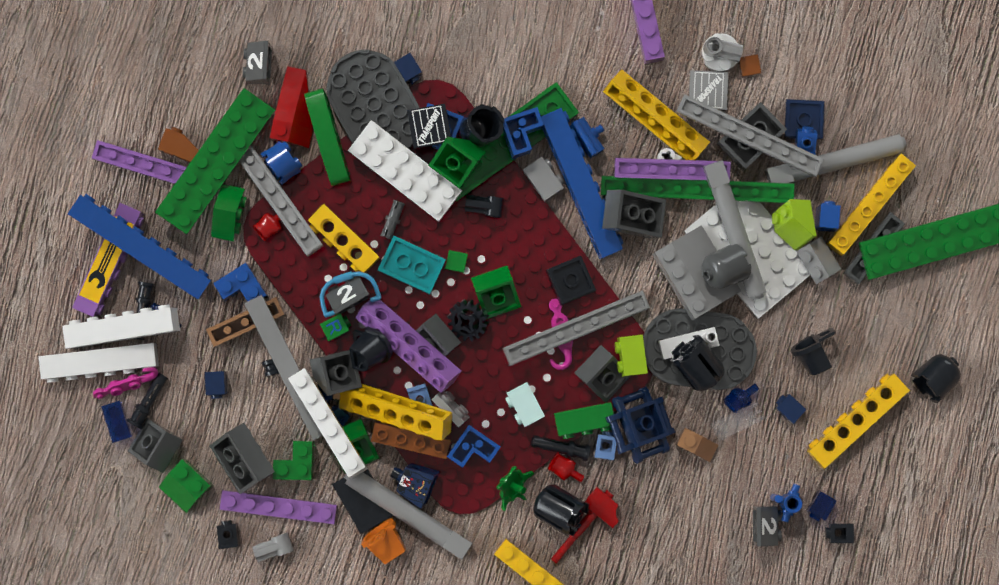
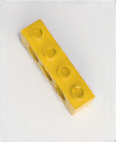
M325 204L308 219L311 223L310 228L316 234L320 232L325 236L323 241L329 247L334 245L339 250L337 254L344 261L348 258L353 263L350 267L356 272L367 273L380 259ZM331 222L334 224L333 231L325 232L324 225ZM340 236H347L348 242L346 245L341 246L338 244ZM354 249L362 251L359 259L352 258L351 254Z

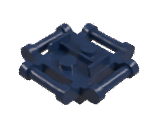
M642 387L637 392L623 397L617 396L612 399V405L617 410V413L605 418L607 423H610L617 442L618 454L631 450L634 463L638 464L643 462V459L653 455L669 452L670 447L666 436L676 433V431L671 426L665 410L663 396L652 400L648 388ZM640 398L643 399V404L626 410L624 404ZM617 419H620L622 423L624 432L629 443L628 445H625L623 436L617 423ZM658 440V446L641 452L640 446Z

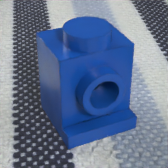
M808 126L797 129L795 146L816 155L817 131ZM809 139L810 144H804V141Z

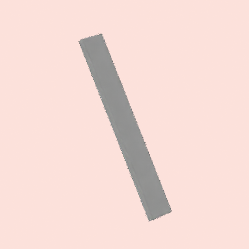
M685 94L676 113L814 177H817L825 160Z
M250 146L239 162L306 256L309 257L323 247V244L254 148Z
M642 290L502 349L509 366L647 310L650 306Z
M260 295L245 302L244 304L312 439L315 440L323 436L288 379L299 372L300 369L263 296Z

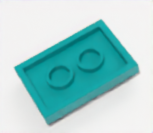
M393 236L378 271L431 294L446 259Z

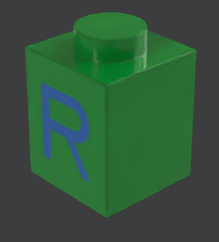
M340 313L321 323L320 326L328 341L331 342L350 332L349 327L351 323L347 316L343 317Z

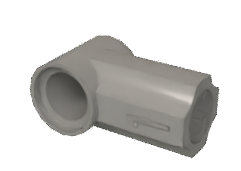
M711 37L704 44L703 51L709 57L716 56L739 62L743 52V45L724 41L718 37ZM709 43H715L717 51H712L709 48Z
M288 532L253 546L257 562L294 551Z

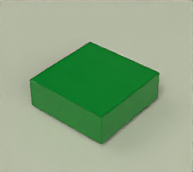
M449 250L445 269L464 273L468 254Z

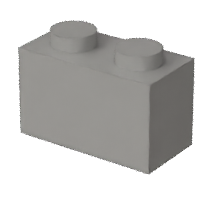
M540 157L524 168L523 173L543 201L546 202L564 189L562 186L564 181L559 174L555 176L551 169L554 167L550 161Z
M822 236L796 251L816 284L841 270Z

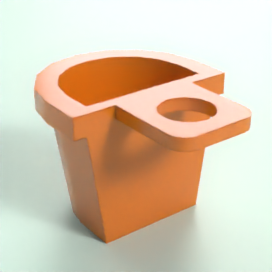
M389 518L371 529L361 543L363 548L367 547L384 564H387L406 550L395 528L396 523L393 518Z

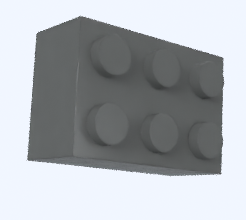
M761 102L741 120L778 138L787 130ZM724 136L717 143L742 171L748 168L762 154V152L728 136Z
M607 190L602 229L644 238H662L666 200L625 190Z
M245 423L228 431L209 445L239 494L254 487L275 472Z

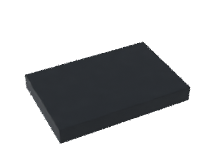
M368 469L363 472L373 478ZM344 477L332 484L360 534L393 516L346 485Z

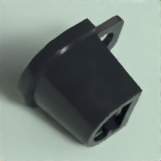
M367 326L365 332L359 330L352 332L354 343L349 348L353 369L364 372L379 363L383 364L391 359L393 354L391 344L380 331Z
M829 328L815 336L812 334L791 348L792 355L799 358L810 375H817L832 368L820 342L836 334L833 328Z

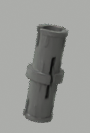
M396 200L393 201L389 215L385 217L387 220L380 236L392 240L396 226L400 224L399 218L405 206L404 203Z

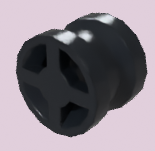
M272 359L261 362L265 368V377L279 374Z

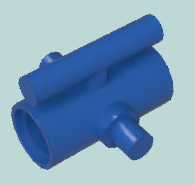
M584 117L571 123L570 129L573 128L576 132L578 147L581 146L590 159L605 150L598 139L599 134L605 131L601 124L596 128H591Z
M793 484L791 491L789 490L783 496L771 494L770 496L771 501L780 504L783 513L781 520L788 523L790 516H793V513L798 512L802 508V500L798 493L799 485ZM790 498H793L794 505L789 508L787 502Z

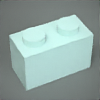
M527 382L507 392L508 397L505 399L510 408H515L517 414L514 416L519 425L523 424L526 427L545 417Z

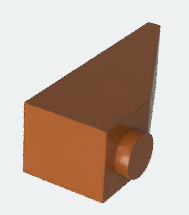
M172 127L171 130L166 128L158 150L191 162L199 150L182 134V130Z

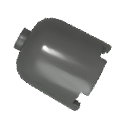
M734 244L711 253L705 257L702 263L703 278L710 286L717 289H722L748 279L751 274V264L748 265L745 258L748 256L746 251L738 244Z

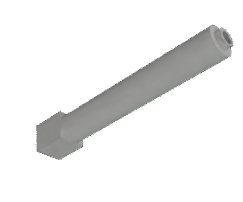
M900 134L819 155V157L825 160L818 175L904 153V148H907L906 140ZM782 164L765 170L768 182L793 183L814 177L788 164Z
M719 160L702 166L730 245L738 244L748 255L745 258L748 265L751 264V274L748 279L743 281L748 298H753V300L763 298V293L767 291L736 204L724 162Z
M362 472L353 479H350L347 474L344 476L346 485L461 560L472 545L470 541Z

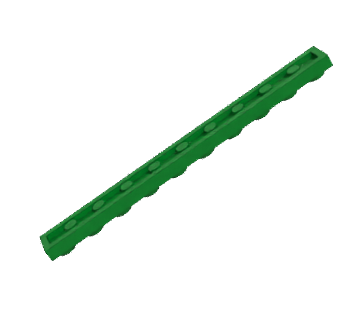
M603 175L601 179V195H606L607 190H625L660 198L715 200L707 180L618 178ZM730 181L735 201L786 203L789 199H794L795 183Z

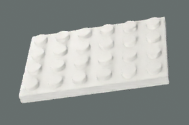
M736 201L767 291L763 293V298L753 300V298H748L742 281L737 283L741 290L737 295L756 318L759 319L809 277L810 273L796 252L798 250H794L775 232L772 216L760 202ZM716 204L684 230L685 234L702 225L717 251L730 245Z

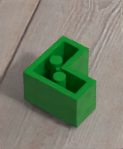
M224 184L221 186L213 207L211 237L234 242L236 234H240L242 224L239 223V220L242 217V208H245L247 203V197H244V188Z
M293 441L292 460H273V469L275 471L273 479L313 480L314 441Z

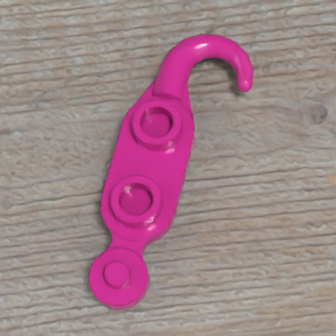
M552 299L549 302V308L554 313L551 320L553 328L567 322L568 318L561 313L562 305L560 306L558 299ZM573 340L558 346L565 356V362L559 365L553 359H550V363L555 369L564 370L571 365Z
M147 367L142 369V372L151 373L142 376L133 374L121 381H111L108 387L94 390L93 397L102 399L107 394L118 396L124 391L139 389L142 383L155 379L158 375V370L154 367Z

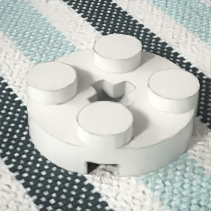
M717 33L711 36L738 44L733 37L727 34ZM709 43V48L712 51H716L717 45ZM702 47L704 63L712 71H727L737 64L736 61L716 56L709 57L704 53Z

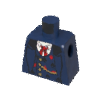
M410 463L404 470L395 467L390 477L399 481L396 489L399 494L417 507L423 508L429 501L440 472Z

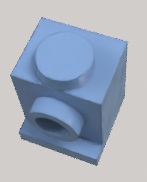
M426 383L407 389L410 399L417 401V396L421 395L424 398L422 403L432 406Z
M603 431L602 435H597L595 458L614 460L617 442L615 437H613V433ZM603 442L609 443L608 449L602 447Z

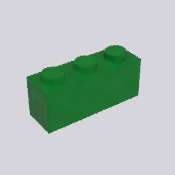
M611 402L554 413L558 436H562L563 439L572 438L574 433L581 432L582 435L592 434L593 429L600 428L601 432L612 430L610 423H607L605 418L613 415Z

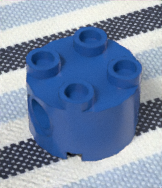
M278 141L273 147L260 153L261 158L266 157L264 163L276 180L281 179L279 181L281 185L285 184L292 176L301 173L300 168L302 167L298 158H293L289 153L291 148L285 141L283 143Z

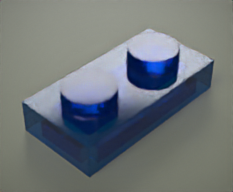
M121 401L101 406L112 443L131 438L132 435Z

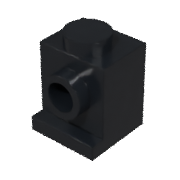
M232 520L221 521V525L216 526L218 548L239 547L238 523L232 524ZM225 531L230 532L231 535L229 538L224 537Z
M828 523V527H825V539H829V543H854V524ZM840 529L841 535L837 537L835 531Z

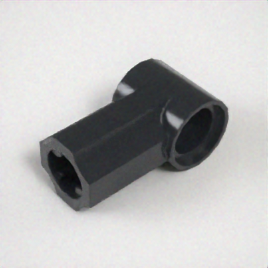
M467 195L465 212L502 218L504 198Z

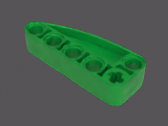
M321 88L305 93L311 122L331 186L351 181L333 112L325 90Z

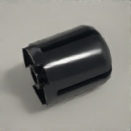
M694 335L693 340L686 344L682 341L671 352L673 358L670 361L692 389L705 391L711 389L717 384V381H720L724 374V366L700 335Z
M551 484L546 486L536 497L533 512L536 518L569 537V534L573 536L581 527L580 521L583 513L588 514L589 504L559 486Z

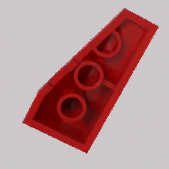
M287 66L270 133L272 141H280L281 143L285 141L290 145L310 147L313 125L304 95L309 92L306 70Z

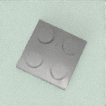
M449 391L439 392L431 399L439 408L452 412V421L458 427L470 418L468 410L463 405L459 406L454 401L455 397Z

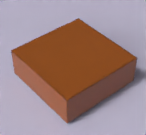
M758 54L740 58L739 64L742 77L761 74Z

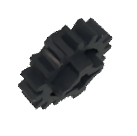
M464 299L461 303L458 301L449 310L451 313L447 318L451 321L448 323V326H453L451 331L452 333L457 332V338L463 336L464 341L468 338L474 341L487 331L486 327L489 325V322L485 320L489 315H484L483 312L486 309H480L479 302L474 305L472 299L468 303Z

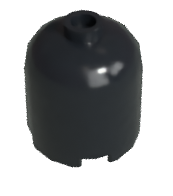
M484 104L476 106L462 119L459 127L460 136L462 139L470 140L479 147H484L497 140L503 134L504 118L501 112L494 106L490 107Z
M942 354L935 355L911 374L912 377H915L912 381L923 395L927 393L932 397L930 401L939 403L960 381L959 363L953 357L949 358Z

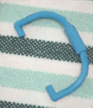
M350 271L335 276L332 280L326 282L319 296L324 317L335 315L333 310L328 312L325 305L324 296L329 286L357 276L364 277L371 282L376 294L375 297L370 298L371 303L381 300L382 297L374 278L368 273Z

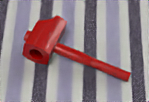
M596 486L584 501L589 504L590 510L588 514L580 521L582 525L573 536L570 535L551 558L553 562L558 563L597 516L612 528L619 522L616 515L618 503L612 499L614 495L608 490L604 492Z

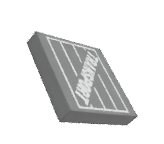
M690 70L689 97L717 110L726 111L728 72Z

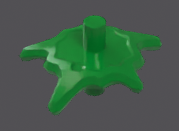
M513 466L510 472L500 479V483L496 488L500 490V497L502 498L501 509L503 511H506L508 503L514 501L517 497L527 500L523 495L526 492L524 483L529 477L534 475L533 471L522 473L521 470H516V466Z

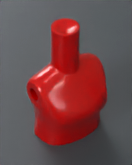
M266 213L258 223L253 225V229L266 241L281 230L279 223L281 219L277 214L273 216Z
M559 453L553 457L548 466L549 471L555 473L564 481L570 476L579 482H582L584 479V475L574 470L576 462Z

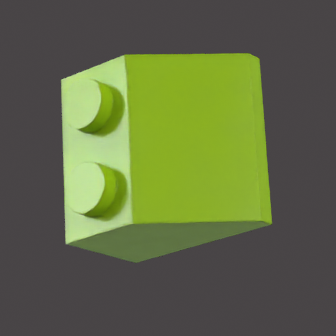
M789 199L772 213V224L774 225L775 232L794 250H799L816 237L810 200Z
M643 335L617 338L618 342H615V351L620 357V361H617L618 372L622 373V377L647 374Z

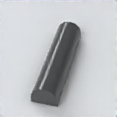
M889 212L869 239L900 231L905 223L892 212ZM861 251L858 252L843 272L848 279L859 285L867 275Z

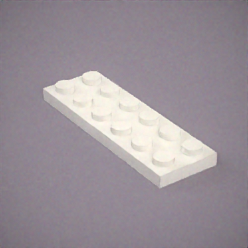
M373 120L368 123L348 150L437 221L442 219L462 193L461 189L429 167L428 163Z

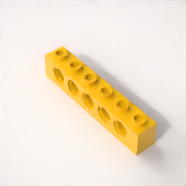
M622 69L603 91L685 160H696L710 143L709 140Z
M902 153L898 155L826 243L827 246L838 255H844L916 165Z
M888 373L879 380L880 384L876 388L871 387L865 393L866 397L862 401L858 399L851 405L852 410L848 414L844 412L836 419L838 423L834 427L831 425L822 432L824 434L819 440L816 438L808 445L810 449L807 452L821 468L825 469L910 391L894 373L890 375ZM883 388L889 390L890 395L887 399L881 397V390ZM869 401L875 403L876 407L873 412L867 410L866 405ZM855 414L861 416V423L859 425H855L852 421ZM841 427L847 430V436L844 438L838 435V430ZM827 440L833 443V448L830 451L824 448V443Z
M361 384L362 387L340 393L339 408L347 412L356 413L365 418H372L384 424H391L400 429L413 431L416 434L425 435L434 440L442 441L451 433L452 412L364 384Z

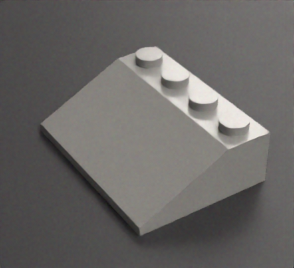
M702 225L652 254L691 320L696 319L741 292L737 283L717 289L710 286L703 278L702 263L705 257L717 250Z

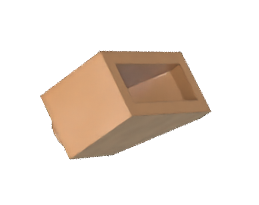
M683 428L675 444L708 462L711 461L718 447L716 443L687 428Z

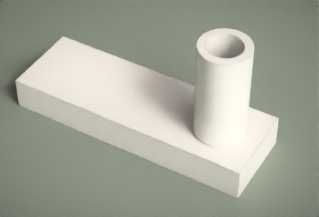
M715 327L658 341L663 360L673 358L671 352L682 341L686 344L693 340L694 335H700L710 348L720 346Z

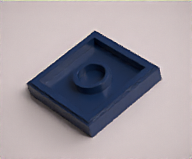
M786 99L785 128L787 130L784 132V138H796L797 129L808 126L817 131V140H822L825 101Z

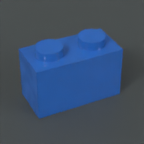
M824 201V203L816 207L815 230L834 232L839 229L841 206L836 205V202Z

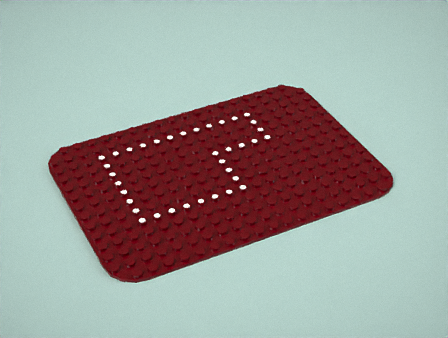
M424 80L409 88L419 108L426 107L427 103L432 105L445 104L446 110L464 117L474 108L458 88L442 80ZM348 135L340 139L351 181L331 186L320 154L300 169L301 173L292 176L285 184H280V186L309 226L311 223L308 219L325 204L380 257L367 273L376 281L382 297L381 301L415 331L435 314L452 330L453 326H448V323L451 321L447 318L451 313L449 310L458 301L461 303L464 299H466L467 303L472 299L474 305L479 302L471 280L472 277L504 266H508L521 307L486 319L485 321L489 322V325L486 327L487 331L479 339L476 338L474 341H471L468 338L464 341L463 336H460L458 339L461 343L446 356L447 359L461 370V373L445 392L449 391L455 397L454 401L459 406L463 405L468 410V415L470 416L460 427L452 421L451 433L445 437V439L451 440L448 454L468 425H470L501 446L494 458L489 463L473 452L462 468L448 457L443 459L395 447L408 465L413 463L440 472L431 496L444 509L457 514L476 513L500 498V490H497L496 486L500 483V479L510 472L513 466H516V470L519 469L522 473L528 471L535 472L557 454V452L532 448L531 440L533 435L567 443L569 441H576L582 436L581 432L574 433V437L567 439L558 436L554 413L604 404L605 402L574 372L600 345L620 361L619 354H616L615 342H618L617 338L644 335V331L633 316H630L574 339L571 352L572 362L564 370L555 369L550 363V359H553L559 365L565 362V356L558 346L509 366L502 348L552 328L551 320L554 313L549 308V302L552 299H556L557 296L545 270L578 256L583 258L596 291L562 305L561 313L567 316L568 321L620 299L548 204L543 201L542 196L515 161H512L467 194L480 197L494 196L504 198L502 218L465 212L467 197L465 195L457 202H454L442 219L437 221L350 153L348 150L353 143ZM412 146L410 148L412 152L428 164H430L438 151L433 149L432 146L414 149ZM265 197L261 198L250 209L243 225L244 242L250 255L325 355L349 350L354 343L352 332L354 330L365 332L366 327L356 319V316L361 307L370 298L376 296L371 282L360 276L371 297L342 313V316H347L351 323L349 327L350 332L329 342L320 324L336 316V314L324 317L319 298L321 289L326 282L332 280L335 276L350 271L356 272L350 267L353 263L348 258L344 261L337 254L339 250L334 245L329 247L323 241L325 236L320 232L318 234L315 233V235L323 244V247L307 257L282 221H279L281 230L264 241L255 232L253 225L258 223L264 214L269 213L275 216L276 212ZM394 200L404 203L405 206L399 218L400 224H397L393 236L446 259V262L449 250L468 254L464 273L445 269V262L431 294H428L378 271L391 242V239L380 236L387 220L385 217L389 215ZM328 222L324 225L325 232L333 231V223ZM340 236L338 238L339 245L344 246L347 244V236ZM354 249L351 254L352 258L359 259L362 251ZM345 281L338 284L334 283L331 286H329V288L335 285H338L340 287L341 285L345 284ZM324 296L327 311H332L333 309L327 297ZM394 351L388 362L379 363L364 372L358 371L361 384L405 398H409L408 388L426 383L430 399L439 393L434 386ZM647 368V374L631 376L606 403L611 402L612 404V399L617 396L623 397L637 392L639 388L645 387L653 374ZM527 382L545 417L524 427L523 424H518L514 416L517 412L514 407H509L505 398L508 397L507 392ZM419 395L416 400L422 403L424 398ZM431 400L432 406L439 408V407Z

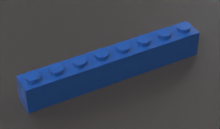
M560 108L541 116L544 124L542 128L598 258L601 259L622 250L623 240L620 234H616V231L602 229L605 200L601 199L598 193L600 192V187L591 177L593 172L590 165L584 161L585 153L582 147L577 145L576 132L573 128L570 129L568 124L570 120L567 112Z
M85 194L84 197L82 195L78 197L68 212L69 216L196 299L200 298L211 281L208 279L209 274L201 269L197 272L191 268L193 265L191 262L184 258L182 261L175 257L177 253L168 247L166 250L159 247L161 244L153 237L147 239L143 236L144 231L136 226L132 229L126 225L128 221L118 215L115 218L110 214L112 210L104 205H101V207L94 204L95 199Z

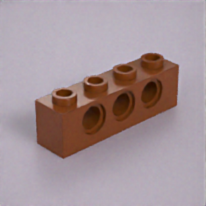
M377 422L374 424L371 442L447 459L451 443L449 439L444 438L442 441L434 440L431 437L419 435L413 431Z

